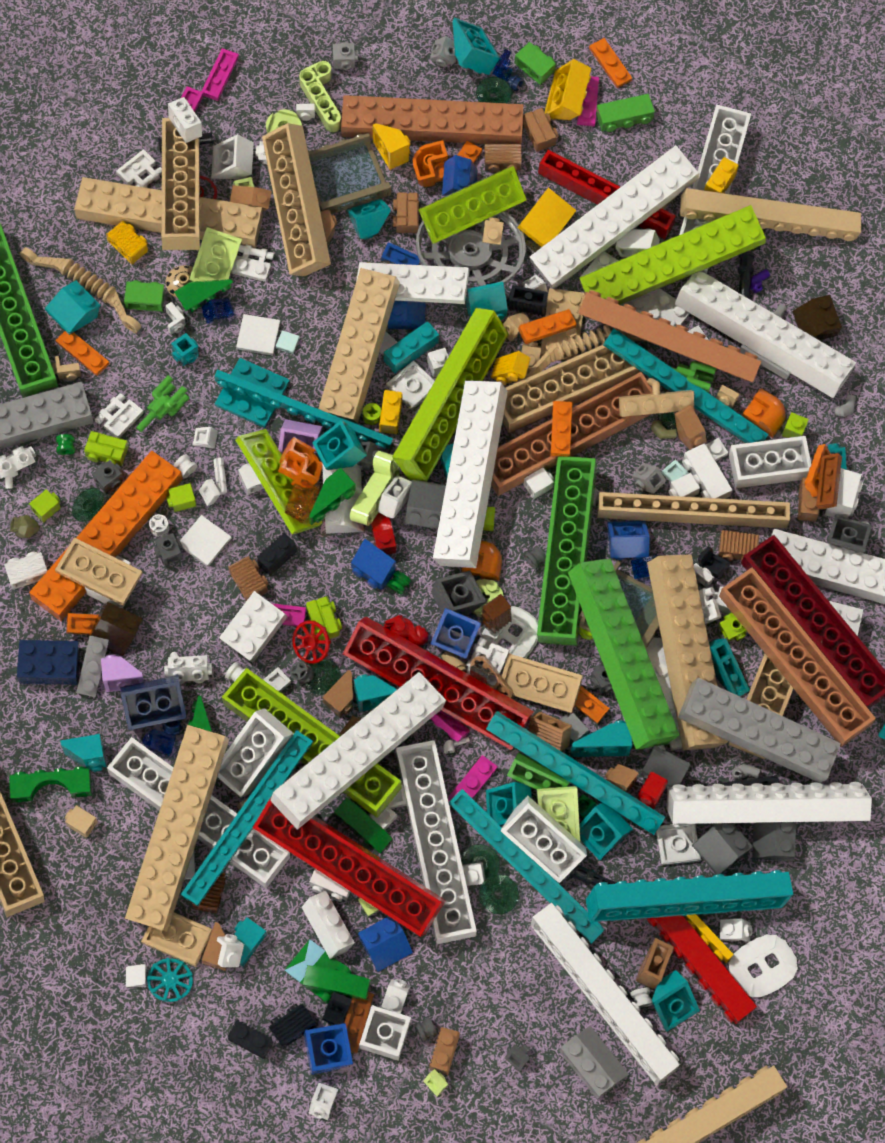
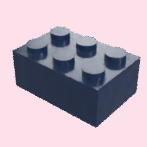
M19 640L17 666L19 684L78 685L80 645L78 641Z
M178 675L120 687L128 730L187 718Z

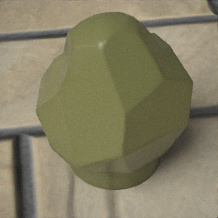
M28 515L13 517L11 520L10 532H15L17 537L30 538L39 531V524Z

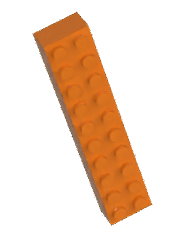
M151 450L76 539L116 558L167 499L166 497L169 496L168 489L177 487L183 480L181 471ZM66 550L29 592L31 599L61 622L86 593L84 586L55 572Z

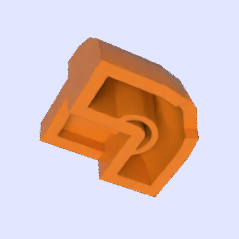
M443 140L425 144L419 147V150L414 154L412 158L413 168L420 186L430 187L434 186L436 182L443 181L444 163L448 160Z
M760 388L742 416L773 438L783 425L786 412L783 403L776 396Z
M293 437L280 458L279 463L281 464L278 472L293 479L291 485L307 488L318 482L322 470V462L319 461L314 453L315 449Z
M481 540L477 567H462V572L470 571L472 575L481 576L480 578L499 581L502 555L494 544Z

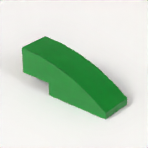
M347 797L334 811V816L380 854L393 839L368 814Z
M307 965L303 985L309 990L328 992L330 995L335 992L350 998L367 1000L371 980L365 977Z

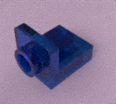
M504 49L492 74L508 82L513 71L508 67L511 63L509 59L511 52Z
M229 298L212 299L202 306V313L207 324L212 323L215 319L230 318L234 315Z
M658 555L631 560L634 579L650 576L647 562Z
M153 729L145 734L143 744L149 750L169 756L172 754L176 736Z

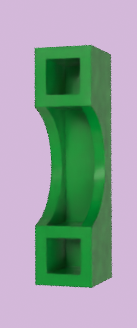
M83 766L75 767L74 770L58 768L54 772L37 770L31 774L16 772L14 775H9L10 799L12 803L33 801L37 791L49 784L65 787L70 792L72 798L92 796L91 772L89 768L86 769Z

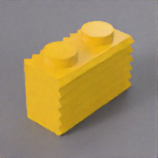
M723 157L705 184L704 191L725 194V191H727V188H729L736 177L738 164Z
M121 221L106 234L107 241L130 264H134L148 252V242L142 235L138 236L135 233L136 231L131 224Z
M517 351L496 358L493 371L491 372L492 375L490 376L496 382H501L503 385L517 382L526 377L531 357Z
M384 391L379 432L398 433L403 402L402 392Z

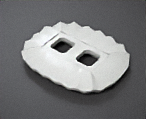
M511 606L512 622L506 624L505 627H502L496 633H493L491 629L489 631L486 628L481 635L482 638L487 640L484 647L489 649L492 642L498 644L501 639H505L512 644L509 654L527 658L538 642V621L529 612L519 607ZM512 624L522 628V632L518 637L508 632Z
M766 934L748 942L736 951L729 961L730 974L749 997H762L780 989L794 978L798 969L797 958L786 940L781 939L777 935ZM770 954H774L779 961V964L773 968H770L765 961V957ZM754 963L762 971V974L756 978H753L748 971V967Z

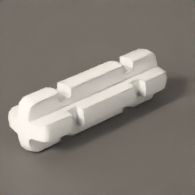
M215 458L213 461L216 486L220 494L227 493L224 459Z

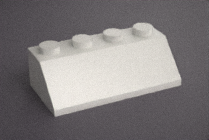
M322 463L324 484L326 478L338 469L326 470ZM357 464L353 467L342 468L356 484V491L353 497L343 500L336 510L325 514L326 534L364 532V524L350 520L351 509L362 492L361 469Z
M529 796L514 809L501 829L503 834L558 883L587 856L586 847Z

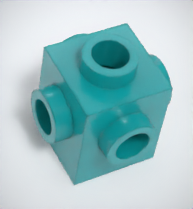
M187 333L171 343L172 357L176 362L180 361L183 366L193 363L199 356L197 342L193 338L191 339Z

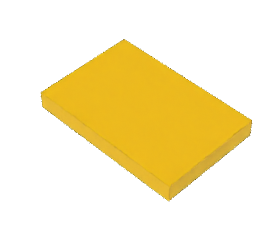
M548 187L517 228L539 246L543 247L561 232L576 212V209Z

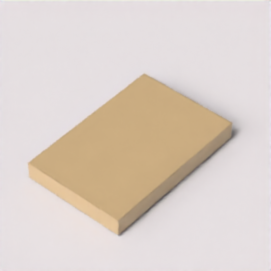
M174 912L168 932L149 926L141 942L153 949L197 967L208 944L212 929Z

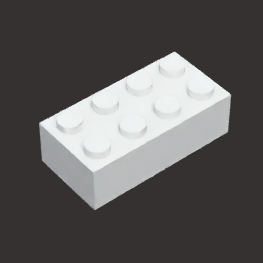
M806 436L731 445L729 451L735 489L802 480L804 477L807 478L811 466Z
M265 708L255 711L224 754L217 777L240 797L251 794L294 733Z

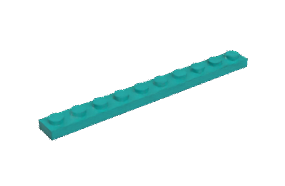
M616 329L612 330L604 342L603 346L648 377L658 381L660 385L670 392L694 391V408L743 442H761L768 436L765 431L702 388L690 383L686 377Z
M218 369L214 376L215 382L223 388H233L236 393L241 395L246 393L259 402L264 400L269 402V405L274 408L280 409L281 407L287 409V412L292 415H302L307 421L320 422L323 427L328 429L342 420L354 430L359 441L372 442L381 450H385V448L390 449L393 438Z
M498 711L488 724L486 730L655 835L664 821L665 816Z
M295 731L187 884L181 896L196 906L200 905L252 831L254 824L273 792L287 781L313 744L311 739L299 731Z
M463 789L448 802L549 903H552L554 906L558 905L564 913L563 917L568 922L570 921L589 943L592 944L605 931L598 922H589L588 912L552 876L501 832L502 827Z

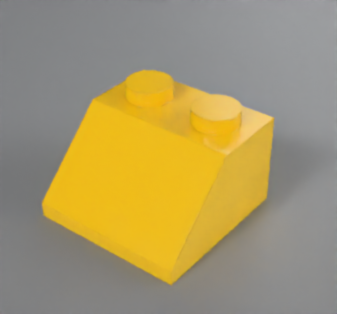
M377 123L373 124V143L389 170L408 162L410 154L409 145L411 144L407 135L404 136L399 129Z

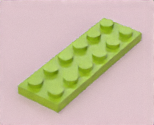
M511 166L419 209V212L433 244L516 206L527 199L515 168Z
M267 429L238 436L236 438L237 444L291 534L320 526L323 523L322 521L319 523L315 522L312 525L309 523V515L313 506L303 489L291 485L293 479L278 472L282 454Z

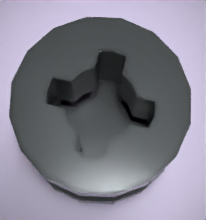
M535 546L531 552L524 554V558L532 569L536 570L540 563H545L546 555L539 546Z
M296 662L290 669V675L299 683L308 684L314 678V670L304 662Z
M429 1016L421 1023H414V1027L422 1042L426 1041L430 1036L434 1037L437 1035V1031Z

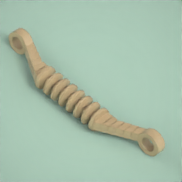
M26 247L20 252L22 259L29 264L55 268L63 276L67 275L68 279L73 278V281L77 280L82 287L85 286L86 291L91 289L92 295L97 293L96 297L98 299L102 298L104 303L114 307L122 324L136 334L141 329V325L136 319L126 315L116 288L113 286L109 287L107 282L103 284V279L101 278L97 280V275H92L91 271L86 272V268H80L79 263L74 264L73 259L38 257L32 250Z
M605 325L603 326V332L600 328L596 329L597 334L590 330V337L584 332L583 339L580 335H576V341L570 337L568 344L564 339L562 340V346L559 342H555L533 367H528L526 377L521 380L542 372L551 362L563 360L564 353L569 358L571 357V351L574 355L578 354V348L581 353H584V346L591 350V344L597 348L598 341L603 345L605 339L608 338L615 328ZM616 329L623 335H627L630 340L645 341Z

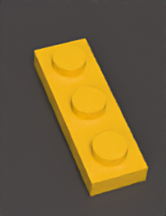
M696 914L685 916V919L707 946L711 947L720 962L723 960L726 964L734 954Z

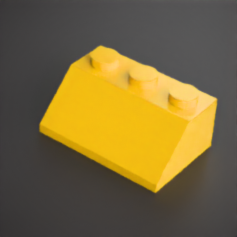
M572 59L555 70L545 114L548 113L551 119L572 120L582 113L583 100L587 94V84L591 79V67Z

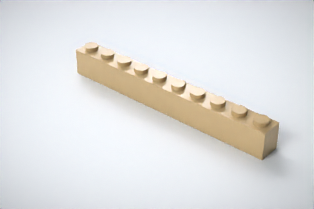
M688 188L681 195L680 216L687 217L688 219L697 218L711 222L752 205L762 229L769 228L775 231H791L794 234L805 233L810 236H826L830 239L841 238L845 241L855 240L861 233V213Z
M599 492L597 518L787 529L790 521V503Z

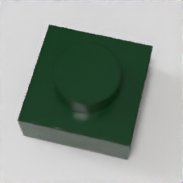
M583 794L578 798L579 818L582 820L597 806L594 801Z

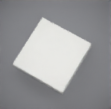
M243 314L236 349L273 356L280 320Z
M413 360L387 382L386 386L391 391L402 392L403 402L413 410L425 400L435 381Z
M201 515L180 542L186 552L208 567L232 537Z
M695 823L662 825L658 828L656 834L661 866L701 861V856L692 846L698 840Z

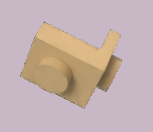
M489 218V220H485L482 243L501 245L504 223L500 222V219Z
M524 312L509 316L503 324L509 333L507 338L510 342L514 341L518 334H520L518 330L519 325L531 322Z
M531 342L522 346V353L531 357L529 367H533L540 359L541 346H538V342Z
M59 356L55 357L56 363H52L54 374H58L59 380L67 379L72 381L76 380L77 377H81L79 363L61 365Z
M722 385L716 399L732 409L739 397V393Z

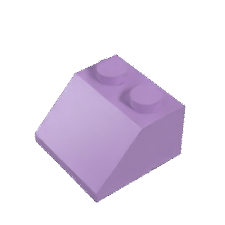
M285 419L281 427L278 448L280 453L283 454L293 437L315 449L312 442L321 436L322 426Z
M108 655L105 658H101L102 678L106 692L120 691V687L144 682L142 672L121 656Z

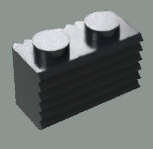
M512 285L508 309L516 310V312L523 311L527 314H537L543 317L547 305L548 292Z
M282 533V535H279V538L274 540V543H271V545H268V548L263 550V553L257 555L258 566L271 576L297 552V544L286 533Z
M297 1003L287 1009L288 1013L283 1017L278 1015L270 1021L269 1030L282 1049L302 1037L305 1030L316 1027V1022L303 1003L299 1006Z
M236 1020L228 1034L230 1042L262 1059H265L273 1045L272 1037H268L264 1033L261 1034V1031L258 1032L257 1029L254 1030V1027L251 1028L250 1025L247 1026L246 1023L243 1024V1021L240 1022L239 1020Z

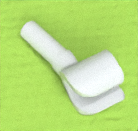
M469 737L463 738L459 742L453 740L446 741L443 746L444 753L447 754L448 751L454 753V746L470 742Z

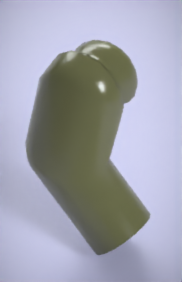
M659 420L652 422V432L659 439L677 438L676 429H666Z

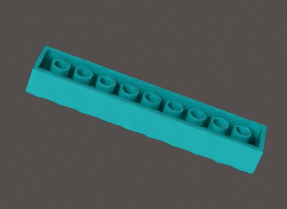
M775 870L765 874L757 871L751 873V875L735 873L732 876H724V874H717L708 878L700 875L693 879L677 877L674 880L659 878L650 882L642 879L637 880L635 883L619 881L615 884H608L607 882H601L593 887L586 898L589 922L778 909L782 908L794 894L789 872Z

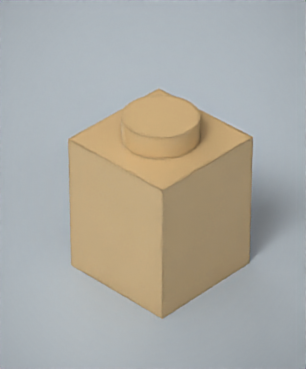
M77 805L74 809H70L65 816L66 825L85 838L89 836L98 823L96 817Z

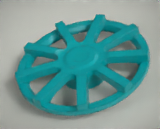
M172 958L162 959L154 963L147 975V985L150 992L157 999L165 1002L181 1000L190 992L193 984L192 972L183 961ZM170 962L179 964L173 972L170 968ZM166 963L167 972H164L159 965ZM183 966L187 973L177 975V972ZM156 969L160 974H162V977L151 975L153 971ZM189 977V985L180 982L179 979ZM151 980L161 981V984L152 988ZM177 985L187 989L181 996L176 988ZM162 987L166 988L164 997L159 996L155 992ZM170 989H173L177 998H167Z

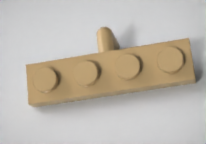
M653 378L647 380V383L652 386L653 394L619 397L621 417L677 412L688 405H691L694 409V391L660 393V383Z

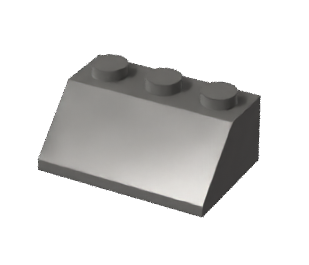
M591 1026L575 1035L559 1049L560 1054L597 1100L629 1075Z

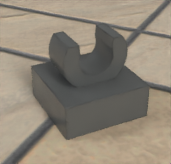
M525 1043L520 1049L514 1044L508 1051L505 1059L520 1072L530 1059L527 1056L530 1048Z

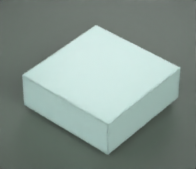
M282 330L276 344V349L294 354L300 336Z
M675 459L661 473L672 482L689 472Z

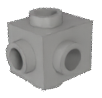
M447 36L435 40V44L431 49L430 59L440 67L453 64L457 59L454 41Z
M343 42L341 44H333L334 69L348 70L355 68V61H358V50H354V43Z
M644 463L632 475L635 480V486L640 491L644 490L653 494L666 482L661 471L655 465Z

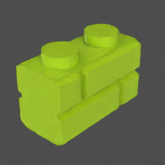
M91 431L84 452L88 460L92 462H108L111 460L114 465L117 463L122 467L129 445L127 440Z
M328 596L307 602L306 610L310 620H315L323 627H326L329 639L339 637L342 625L339 618L335 619L334 612H336L334 602H329ZM315 626L316 635L320 631V629L317 626ZM322 634L318 639L325 640L324 634Z

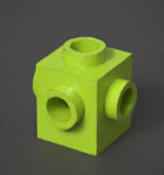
M733 613L724 617L725 620L718 625L727 642L734 639L739 641L747 636V630Z

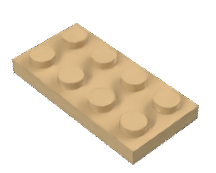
M549 288L545 317L570 309L577 325L576 328L543 338L540 357L544 356L555 342H559L562 346V340L564 339L568 344L570 337L576 341V335L581 333L583 317L576 312L584 293ZM571 351V357L568 358V357L566 356V354L564 353V359H563V360L572 359V358L578 356V354H577V355H574L573 352Z
M76 538L72 540L55 569L56 573L122 606L127 602L143 574L141 570Z
M508 654L502 678L513 691V696L573 713L583 675Z

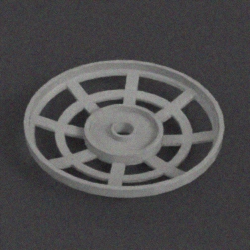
M503 211L490 218H501L512 229L515 237L505 240L502 235L501 245L482 243L485 222L482 221L475 224L482 227L479 232L465 229L453 235L452 238L447 237L442 241L448 244V252L438 253L437 242L432 244V253H426L421 251V240L426 229L422 220L416 236V251L421 265L428 266L424 259L435 260L438 266H444L441 259H450L455 265L454 267L469 268V270H472L474 277H469L468 282H477L478 286L486 285L485 280L494 277L501 270L509 272L511 274L502 280L505 285L515 277L523 264L526 252L524 234L517 228L519 225L515 219L506 211ZM518 243L519 258L516 267L506 265L508 247ZM472 248L474 249V252L470 253L467 252L465 249ZM502 249L501 262L490 259L492 251ZM486 265L496 268L484 276L480 272V269Z

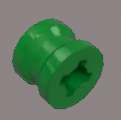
M70 434L58 435L56 437V443L58 444L56 453L59 455L74 454L75 447L73 443L75 442V437Z
M395 571L393 579L389 580L387 585L395 592L403 594L405 587L411 583V579L404 573Z

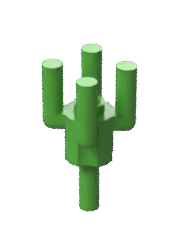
M692 361L690 367L679 364L677 369L673 368L686 377L690 383L708 390L706 392L709 393L716 371L715 367Z
M167 375L153 390L152 396L155 399L147 407L150 413L140 422L136 429L142 433L155 418L161 420L167 413L170 416H174L190 399L185 394L187 389L181 386L170 398V393L176 387L171 383L173 379Z

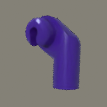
M767 269L752 276L750 288L753 292L758 293L762 291V281L770 277Z

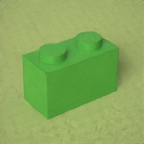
M531 42L526 44L515 55L514 64L540 85L555 72L556 63L553 58L546 56L538 46L533 45Z
M137 280L127 281L124 299L125 308L163 312L164 284L158 282L142 283Z

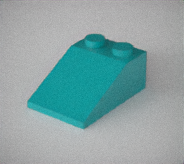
M454 17V47L459 65L465 69H473L479 74L489 75L500 57L483 28Z
M622 720L615 721L573 742L570 757L629 756L632 748V737L626 722Z

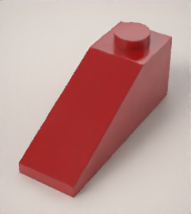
M378 512L371 523L374 544L387 555L395 554L396 543L390 518Z

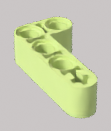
M320 61L300 72V86L310 103L314 104L315 111L325 128L330 132H337L341 128V115L323 87V84L331 80V65L326 61Z
M381 451L376 452L373 459L374 473L351 509V521L367 526L373 522L378 514L382 493L394 478L400 475L399 466L392 458L393 455Z

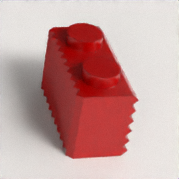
M650 772L640 789L637 799L654 809L665 790L668 780L654 772Z

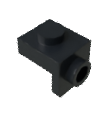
M709 546L698 557L699 566L707 568L712 573V576L720 579L730 567L729 561L715 555L713 549Z
M333 992L322 1020L333 1025L342 1024L352 999L347 998L344 994Z

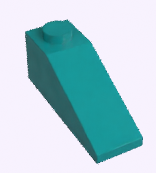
M714 639L710 641L709 646L715 676L723 687L737 696H742L750 691L727 639Z

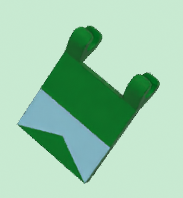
M311 939L308 940L284 970L302 985L307 965L352 974L350 968L335 958L330 959L326 951ZM310 990L323 1002L329 1003L331 996L328 992Z

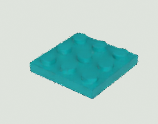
M239 358L230 374L281 395L284 394L290 383L289 379L242 358ZM227 387L222 389L214 404L216 407L266 428L276 408L270 406L269 402L264 400L262 402L256 401L251 395L246 393L245 395L238 394L233 388Z

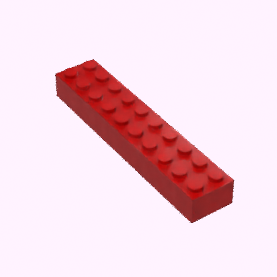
M366 616L358 621L343 652V655L399 687L403 686L420 672L446 699L441 711L510 750L514 748L512 745L486 730L494 714L498 711L526 729L534 713L531 709Z
M271 798L269 799L253 829L420 937L426 935L446 902L445 899L316 816H313L297 830L270 801Z

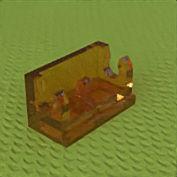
M302 479L301 484L305 485L306 488L294 484L285 509L287 515L301 523L309 517L320 486H315L309 481Z

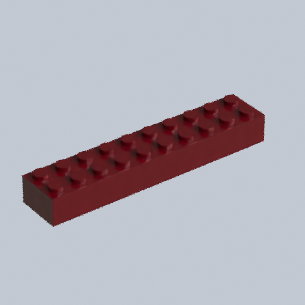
M772 535L745 554L741 561L742 566L746 571L753 567L865 706L869 709L885 698V669L778 538Z

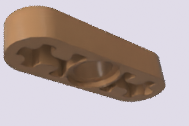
M482 655L473 658L470 667L478 679L494 689L501 684L502 687L499 688L501 692H507V696L513 699V691L491 662ZM477 660H478L479 662H480V661H483V662H484V664L482 665V667L484 668L485 671L488 670V668L490 669V671L487 672L484 676H482V673H484V670H483L481 667H480V668H477V667H476V665L478 664V663H477ZM488 675H494L497 678L495 685L488 684Z

